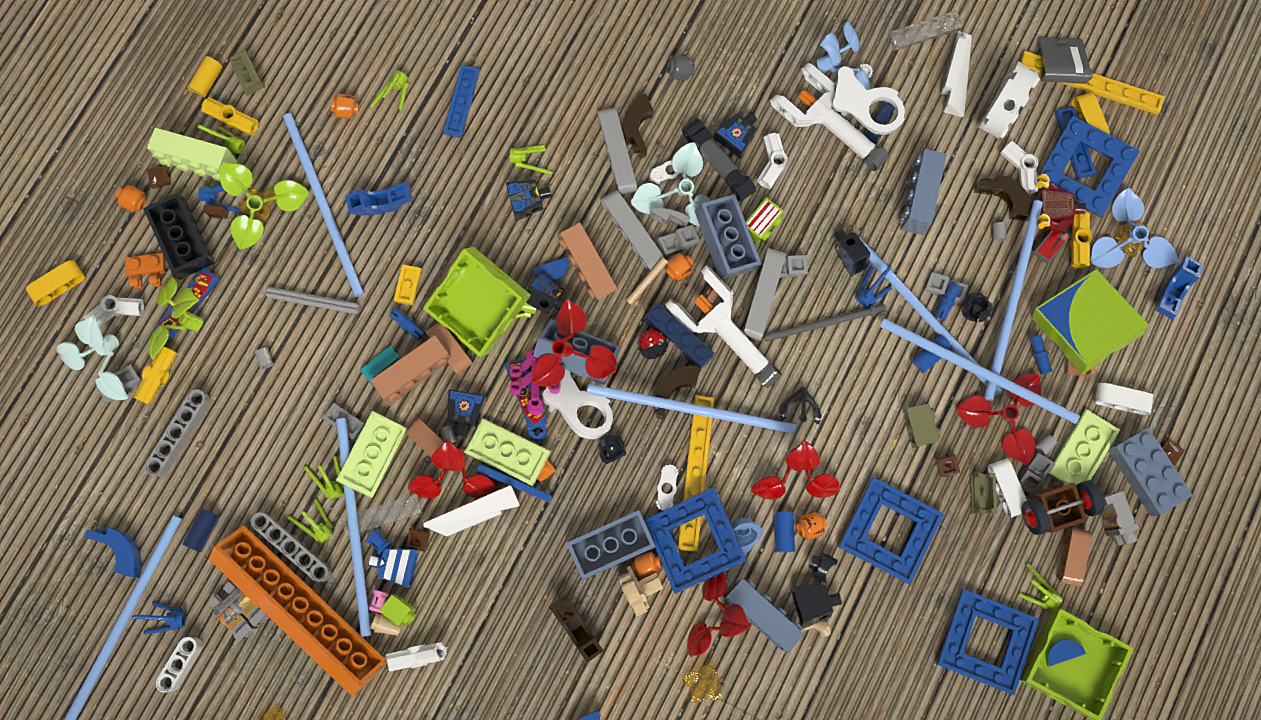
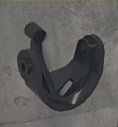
M802 386L782 404L779 412L780 421H784L787 418L789 405L801 401L799 420L801 422L807 421L805 412L806 402H808L814 408V422L819 425L822 417L820 408L807 389Z

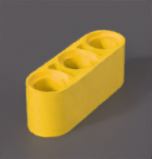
M1091 92L1074 97L1072 99V106L1075 108L1078 119L1110 135L1095 94Z
M69 260L26 287V291L36 306H42L82 282L85 276L74 260Z

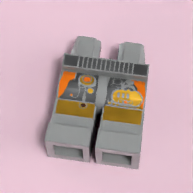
M1120 491L1103 495L1105 507L1101 514L1103 516V525L1107 529L1105 531L1106 536H1113L1116 545H1127L1138 541L1134 530L1139 529L1137 523H1134V518L1124 492Z
M229 581L223 588L229 596L224 600L217 594L209 603L214 609L212 613L233 633L234 638L238 642H243L268 616L232 581Z

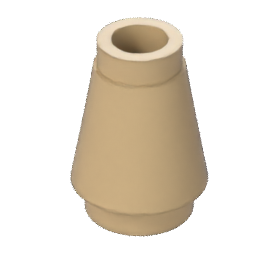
M376 613L371 629H374V632L398 636L401 626L396 625L385 615Z

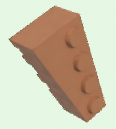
M580 222L558 235V241L561 247L566 250L572 266L575 265L578 270L577 275L579 279L587 285L586 291L591 299L594 298L597 301L617 290L615 283Z
M434 335L370 381L383 400L391 406L423 379L429 377L438 367L441 368L446 365L451 357Z

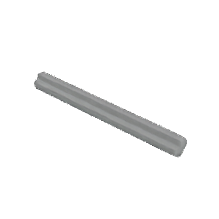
M273 287L266 289V296L272 299L357 314L359 311V305L353 302Z

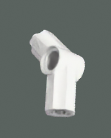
M771 133L763 137L769 162L757 182L762 187L768 189L772 188L787 162V155L784 153L779 133ZM778 159L782 161V164H776L774 160Z
M1011 141L1000 154L1016 167L1020 185L1028 194L1036 193L1038 191L1036 187L1038 159L1032 154H1027ZM1024 163L1029 164L1030 168L1026 167Z
M107 295L103 297L100 305L83 318L85 320L95 316L100 328L114 316H141L144 313V301L142 299L118 298ZM115 302V307L110 309L111 304Z
M441 642L386 654L388 669L390 672L408 667L416 668L429 665L428 663L444 660L447 652L446 647Z

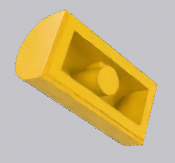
M205 56L187 86L188 90L205 98L222 70V65L213 58Z

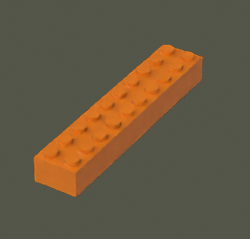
M244 525L213 547L209 560L352 697L380 673L387 660Z

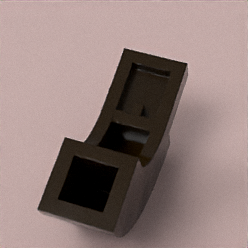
M646 94L638 97L629 106L623 123V135L626 146L631 144L634 154H638L640 159L647 157V148L640 135L639 128L645 120L653 117V108Z
M999 175L995 181L983 178L977 182L974 193L994 195L1001 198L1008 206L1009 219L1029 220L1032 201L1026 190L1018 182Z
M683 366L672 370L658 383L654 397L669 399L672 393L680 388L689 387L695 389L700 367ZM655 407L656 418L664 420L666 409Z
M563 595L549 605L550 610L563 626L587 663L604 651L566 595Z

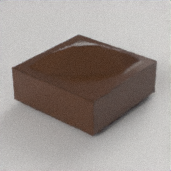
M166 165L147 169L149 184L152 189L171 185Z
M204 205L203 211L209 218L228 219L229 212L223 206Z
M1169 439L1165 440L1161 446L1173 466L1177 464L1185 451Z
M955 454L936 458L941 478L960 474Z
M409 528L406 548L425 552L430 532Z

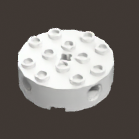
M1018 61L990 104L978 128L997 139L999 137L1003 139L1009 129V123L1014 124L1019 116V107H1024L1029 100V90L1031 87L1035 88L1040 80L1039 72L1026 67Z

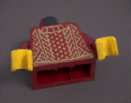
M1041 174L1037 177L1040 181L1036 183V187H1044L1041 194V201L1043 202L1041 216L1037 218V221L1041 222L1038 225L1039 229L1060 232L1073 225L1075 215L1086 214V203H1074V194L1072 192H1068L1051 183L1046 174Z

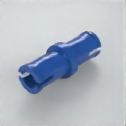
M950 282L944 297L940 299L941 303L934 317L939 318L941 312H943L940 320H946L951 307L956 304L954 301L962 286L957 285L953 291L956 283Z
M397 307L392 310L394 313L391 312L389 314V317L396 321L403 331L409 332L417 341L422 338L421 335H425V330L414 323L413 318H408Z
M1042 335L1031 337L1030 340L1035 353L1033 357L1037 360L1040 375L1053 372L1048 359L1049 352L1045 349Z

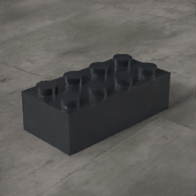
M179 192L143 208L168 266L175 277L181 280L215 264L189 205Z

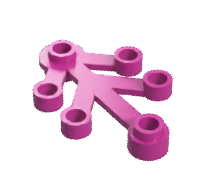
M535 349L527 352L526 360L522 364L510 368L511 377L518 379L525 370L532 366V371L519 382L515 381L510 384V392L513 395L520 394L522 389L533 378L535 365L538 361V358L533 357ZM531 383V399L527 403L528 412L532 415H539L543 411V402L539 399V386ZM560 383L554 385L558 387L556 389H553V386L547 387L552 394H558L561 391Z

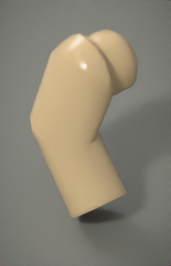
M826 621L803 629L805 631L815 628L820 631L823 637L831 634V626Z

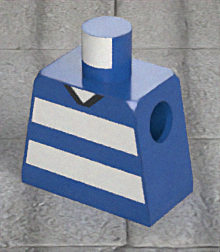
M384 549L382 557L371 555L369 566L379 568L378 577L400 586L411 588L419 551L413 549Z

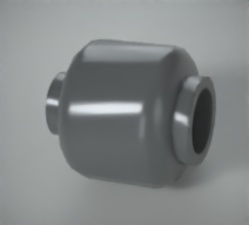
M675 55L672 59H669L667 73L670 74L672 79L687 81L691 75H694L695 64H692L690 57Z

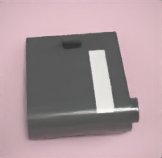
M1038 38L1043 58L1040 74L1042 82L1087 84L1092 79L1093 70L1090 69L1082 39Z

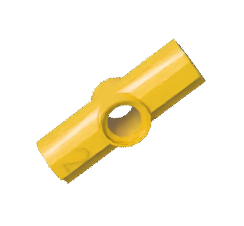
M210 97L202 103L201 111L224 122L228 127L236 128L249 135L256 133L259 124L258 120L235 110L233 106L225 105Z
M1086 211V214L1075 215L1073 225H1071L1072 236L1069 239V245L1071 247V266L1075 269L1088 268L1090 266L1092 234L1090 232V213Z
M163 347L155 356V360L145 367L142 373L143 380L133 398L150 405L159 388L166 384L169 378L168 371L178 353Z

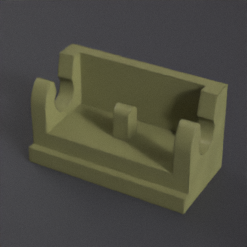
M242 50V52L230 58L231 66L246 96L265 88L246 50Z
M976 473L970 475L971 514L991 515L997 513L996 474Z

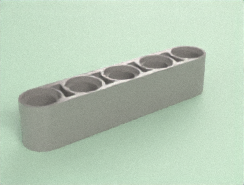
M616 107L597 111L617 190L621 195L637 191L636 180Z
M615 190L600 199V201L646 270L650 272L664 256L618 190Z
M770 248L767 249L743 331L746 337L759 341L762 339L786 257L784 252Z
M198 389L192 390L188 394L146 461L145 470L148 474L163 477L169 472L210 406L211 398L208 394ZM202 395V401L196 404V399ZM191 412V419L186 421V415ZM181 429V435L176 438V431ZM170 446L169 454L165 455L166 447ZM157 463H159L160 468L157 472H155L154 466Z
M262 512L253 515L251 518L252 527L310 578L318 582H326L331 578L332 569L272 516ZM265 517L266 524L260 527L259 520ZM279 529L281 536L275 540L273 534ZM291 542H294L296 546L295 550L290 553L288 551V545ZM305 555L310 556V562L307 565H304L302 562ZM323 567L325 569V575L322 578H319L317 576V571L319 568Z

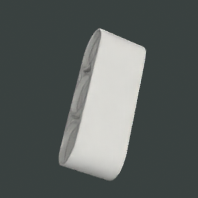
M1098 383L1095 404L1140 415H1150L1154 395L1113 384Z
M1005 458L987 466L988 472L996 474V492L1006 515L1012 518L1022 514L1021 507L1027 499L1011 462Z
M185 637L178 643L157 678L156 687L160 692H173L181 686L203 648V643L199 638ZM190 641H192L194 644V648L191 652L187 648V645ZM179 659H181L183 662V666L180 670L176 666V663ZM168 677L172 681V685L170 688H168L165 684L166 679Z

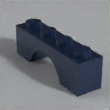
M658 302L645 315L644 322L652 329L661 332L684 354L691 364L699 366L700 371L714 357L715 353Z

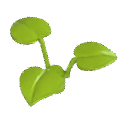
M222 163L220 166L219 177L223 189L232 196H238L244 191L248 197L247 206L251 210L250 218L241 215L236 217L231 223V234L239 249L251 247L262 237L264 231L263 223L260 220L253 219L254 212L261 209L263 203L277 199V205L280 209L291 212L297 210L309 195L308 190L301 184L284 180L275 185L274 192L276 196L262 199L259 195L251 196L246 188L252 184L253 177L251 171L246 166L232 163Z
M170 276L168 281L161 287L157 296V303L160 306H164L167 302L173 306L171 316L175 319L179 317L178 322L181 323V326L166 325L164 327L159 325L153 331L148 343L149 355L153 360H155V356L166 344L169 329L185 331L187 328L197 332L203 324L201 317L187 312L190 307L199 301L190 288L185 287L177 295L175 303L172 301L171 297L177 290V281L173 276Z

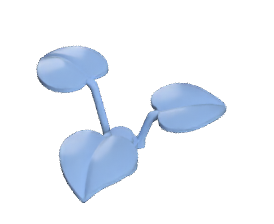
M845 22L843 27L848 41L847 46L839 50L838 40L833 33L827 34L820 43L829 53V55L817 59V67L822 73L829 70L832 73L838 72L840 68H836V66L841 62L840 53L850 47L854 52L859 50L858 36L849 22ZM851 68L856 73V79L866 90H870V81L865 71Z
M1127 188L1116 197L1112 205V215L1116 221H1126L1128 225L1134 227L1129 232V239L1119 245L1111 237L1098 239L1092 247L1090 261L1093 265L1100 268L1114 267L1120 264L1124 258V253L1119 249L1120 247L1129 242L1140 243L1142 241L1146 248L1143 251V260L1152 268H1162L1178 262V257L1172 245L1162 237H1153L1147 244L1148 229L1145 226H1139L1131 222L1139 220L1144 214L1143 202L1130 188Z

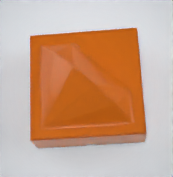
M548 460L537 478L540 483L556 472Z

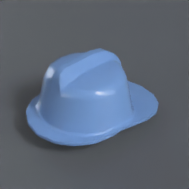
M748 515L744 518L736 519L732 523L744 554H747L762 536L761 526L754 523Z

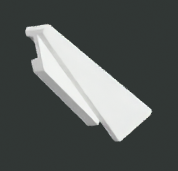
M958 31L941 94L947 95L943 112L964 117L972 36Z
M510 485L427 521L423 525L448 537L502 514V510L520 505L513 487Z

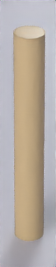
M664 257L660 259L626 299L629 304L632 305L668 263Z

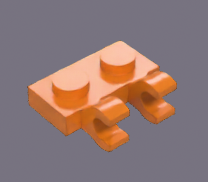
M163 253L125 257V274L130 278V286H134V289H142V276L149 275V284H153V287L161 286V274L166 273V259Z

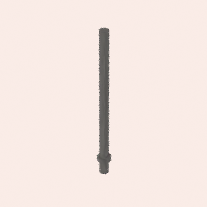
M885 304L875 307L871 305L867 309L764 334V339L767 342L870 315L874 317L878 313L886 312Z

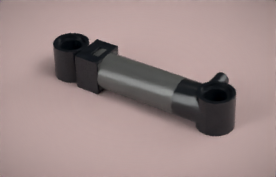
M696 118L681 128L686 140L689 143L696 144L700 155L705 157L727 183L738 201H742L756 192L753 181L739 170L716 143L714 135L707 127L705 128L700 119Z

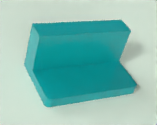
M389 346L360 369V371L371 383V379L401 358Z

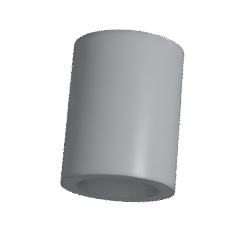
M993 223V241H1006V223Z
M261 348L255 351L260 369H266L274 365L268 348Z
M452 425L439 429L444 442L448 439L452 444L457 443Z
M1046 434L1035 445V449L1045 456L1057 444V441L1050 434Z

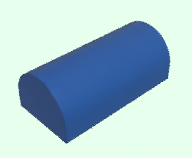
M939 335L932 341L949 351L952 350L950 342L942 335ZM922 349L910 361L924 374L942 357Z
M773 513L775 553L795 552L794 513Z

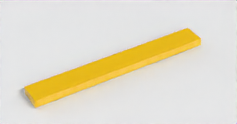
M1024 51L1020 62L1026 67L1038 71V76H1040L1043 65L1042 56ZM1093 73L1092 79L1087 84L1061 83L1156 115L1160 113L1165 97Z
M695 395L694 404L713 408L714 397ZM693 414L683 501L704 492L712 424L711 417ZM701 517L680 526L679 550L698 551Z

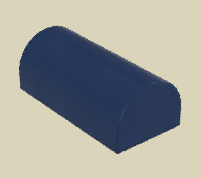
M882 103L873 121L881 125L889 124L895 107L888 103ZM868 129L864 134L875 144H878L882 136L874 134Z
M201 508L182 544L195 551L202 552L220 516Z

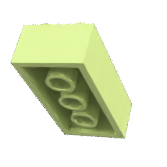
M158 128L154 129L147 147L153 154L152 156L157 158L159 163L164 166H177L179 170L185 172L191 170L203 177L209 175L217 181H220L219 170L222 163L237 164L238 162L226 147Z

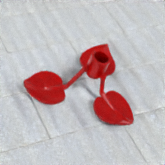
M566 300L563 303L557 317V329L561 335L566 337H562L552 344V352L555 356L545 354L538 359L531 383L534 385L550 387L560 383L565 376V368L560 365L562 362L561 357H569L571 354L588 359L585 369L587 374L594 379L606 378L617 369V360L608 348L594 346L590 351V356L573 351L572 345L566 342L574 336V333L583 331L587 323L585 312L570 300Z
M1026 374L1012 381L1041 396L1039 374ZM1008 391V395L1016 400L1013 405H1007L1002 411L990 412L991 403L979 395L972 396L957 406L956 410L960 418L966 424L975 428L987 426L990 422L989 416L1001 415L1004 421L1011 422L1013 434H1008L1004 437L1002 442L1003 451L1011 459L1025 464L1030 463L1035 452L1034 437L1027 429H1020L1016 432L1015 419L1019 416L1018 402L1025 407L1035 405L1034 403Z
M448 439L431 456L433 464L442 469L439 477L434 481L429 475H420L413 478L408 484V490L421 498L433 499L441 493V487L438 483L441 481L446 470H462L463 480L466 482L463 484L462 490L467 495L473 498H482L498 491L493 481L484 475L475 474L470 476L469 479L467 478L465 453L462 449L455 447Z
M803 440L799 446L791 449L786 457L787 468L781 481L777 476H768L759 480L751 488V492L761 498L769 500L778 499L786 492L783 484L786 483L790 468H792L794 471L805 470L810 481L806 485V490L814 497L826 498L840 491L839 481L833 475L820 474L814 479L811 477L809 470L818 467L820 457L814 447L806 440Z
M724 572L705 580L702 588L704 599L707 601L714 600L725 611L724 617H722L719 627L709 626L707 628L706 623L700 622L691 629L687 640V650L690 657L699 656L707 651L712 640L710 633L712 630L719 631L724 637H732L741 634L751 627L741 605L732 604L726 608L718 599V597H722L725 594L727 588Z

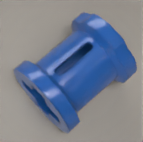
M545 425L540 427L542 432L538 436L533 432L537 428L529 430V434L534 441L538 442L546 438L547 430Z
M379 529L375 530L365 542L367 544L370 543L378 551V555H381L384 549H388L392 545V542L387 541L380 534L381 531Z

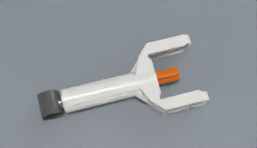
M807 63L801 71L805 79L823 95L817 100L806 90L800 93L797 98L809 107L806 114L802 113L789 100L780 95H775L770 100L772 107L795 127L823 124L862 159L866 158L865 164L869 169L877 171L889 159L888 152L879 146L875 148L873 142L835 111L832 107L835 97L834 83L814 65Z
M706 265L701 270L704 279L724 301L714 307L701 294L694 301L706 314L699 324L680 303L675 302L673 299L665 303L667 309L691 332L718 333L754 374L759 372L756 375L757 379L763 386L769 388L782 376L781 372L772 363L767 365L769 361L733 323L731 320L733 291Z

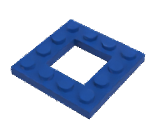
M1072 116L1038 176L1046 174L1051 183L1074 194V203H1086V210L1099 217H1103L1140 150ZM1079 143L1112 159L1095 190L1062 174Z
M873 477L838 547L910 585L944 514ZM882 505L916 522L900 556L866 539Z
M715 487L644 520L674 594L748 561ZM705 515L720 550L686 566L671 530Z
M961 589L936 665L1015 696L1039 619L968 590ZM976 616L1012 630L1000 668L964 654Z

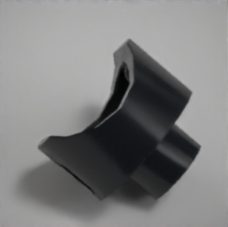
M607 435L599 442L600 458L605 464H609L626 455L624 441L618 436Z
M822 553L820 558L813 555L808 567L814 570V578L827 583L826 574L832 566L837 564L838 559L826 553Z

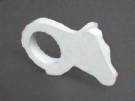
M844 66L838 70V83L832 106L835 111L841 112L840 115L843 117L850 113L874 134H890L901 126L904 121L905 109L902 101L897 96L899 92L887 87L866 90L856 79L851 68ZM880 100L891 103L897 113L896 120L887 125L874 122L869 114L870 105Z
M565 369V376L560 382L561 391L558 394H552L546 387L541 398L543 403L549 405L548 411L550 413L558 409L571 429L580 437L598 439L604 436L610 429L613 421L612 410L608 405L611 401L606 397L580 391L572 379L570 371ZM584 405L596 407L604 416V424L599 428L585 427L577 418L578 408Z

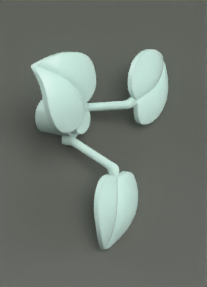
M689 143L675 153L672 159L673 170L676 173H682L683 180L677 184L676 189L660 195V189L657 185L653 183L643 184L637 189L631 200V204L635 209L642 213L650 214L652 208L664 207L661 198L677 192L681 196H689L691 204L686 206L685 215L690 217L691 224L700 226L694 211L701 203L711 200L702 194L696 196L693 200L691 192L694 189V184L686 177V175L689 177L696 176L703 167V160L696 144Z
M95 316L78 322L75 326L76 334L83 343L89 344L91 349L80 353L75 344L63 342L56 348L62 361L73 370H81L85 366L83 356L93 351H96L101 356L107 355L98 372L100 377L95 380L98 389L105 396L114 400L129 398L119 378L111 372H103L110 357L114 355L112 351L119 346L118 339L112 334H108L103 338Z

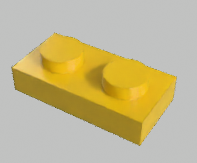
M402 264L394 302L414 305L422 272L421 268Z

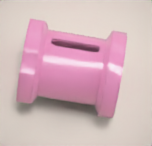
M373 589L374 595L368 609L379 612L386 603L387 597H390V594Z

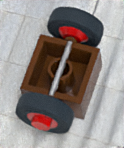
M1087 480L1077 485L1075 483H1060L1029 494L1030 500L1023 502L1021 511L1027 528L1034 535H1041L1087 521L1086 515L1096 516L1104 511L1105 504L1098 486L1094 482Z

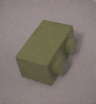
M929 403L906 408L903 411L912 448L935 444L939 441L940 431L935 426V412L933 408H930Z

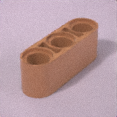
M438 322L425 331L429 338L435 335L451 357L448 359V363L457 375L473 364L445 326Z
M419 418L405 431L429 456H432L433 452L444 443Z
M1071 526L1068 528L1058 574L1059 582L1081 587L1084 581L1092 539L1090 531Z

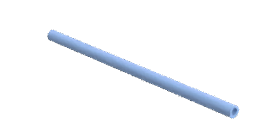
M287 113L283 116L353 293L355 297H360L364 295L363 289L291 113Z
M1034 200L991 367V371L998 375L1001 372L1038 225L1037 218L1040 217L1043 202L1039 200ZM988 381L984 399L994 400L996 384Z
M859 237L871 253L869 261L882 274L888 266ZM890 270L885 278L938 335H942L950 342L955 354L979 365ZM976 375L987 387L988 380ZM998 385L995 397L1003 391Z
M885 318L880 327L1074 424L1080 418V415Z
M592 384L587 386V394L793 434L796 431V424Z
M346 418L336 419L342 467L350 454ZM344 485L361 637L371 635L355 490Z
M175 515L172 516L64 720L77 719L180 525L181 518Z

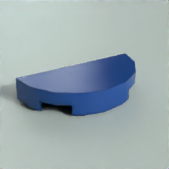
M568 257L532 268L536 277L543 271L556 282L562 279L569 267Z
M1068 639L1058 640L1050 646L1046 662L1047 666H1053L1087 653L1075 641Z

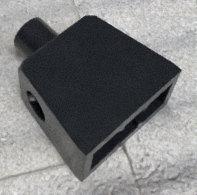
M825 585L793 586L791 594L802 629L831 618L833 606L842 604L840 594L829 595Z

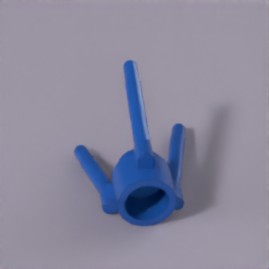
M222 185L199 187V200L206 201V205H220L226 210L244 213L243 210L214 202L218 198V192L225 191Z
M870 266L860 288L855 293L857 295L856 300L865 307L873 305L892 289L889 286L874 297L875 288L892 269L891 266L887 267L871 288L866 287L864 289L873 270V266Z
M152 602V605L171 611V613L168 612L166 616L132 615L133 619L166 621V625H170L146 630L143 632L144 635L179 630L180 627H184L186 622V612L182 611V608H175L157 602Z

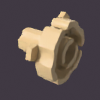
M629 566L626 567L628 572L619 576L618 579L630 607H632L636 617L646 613L649 608L646 597L663 589L656 573L637 581Z

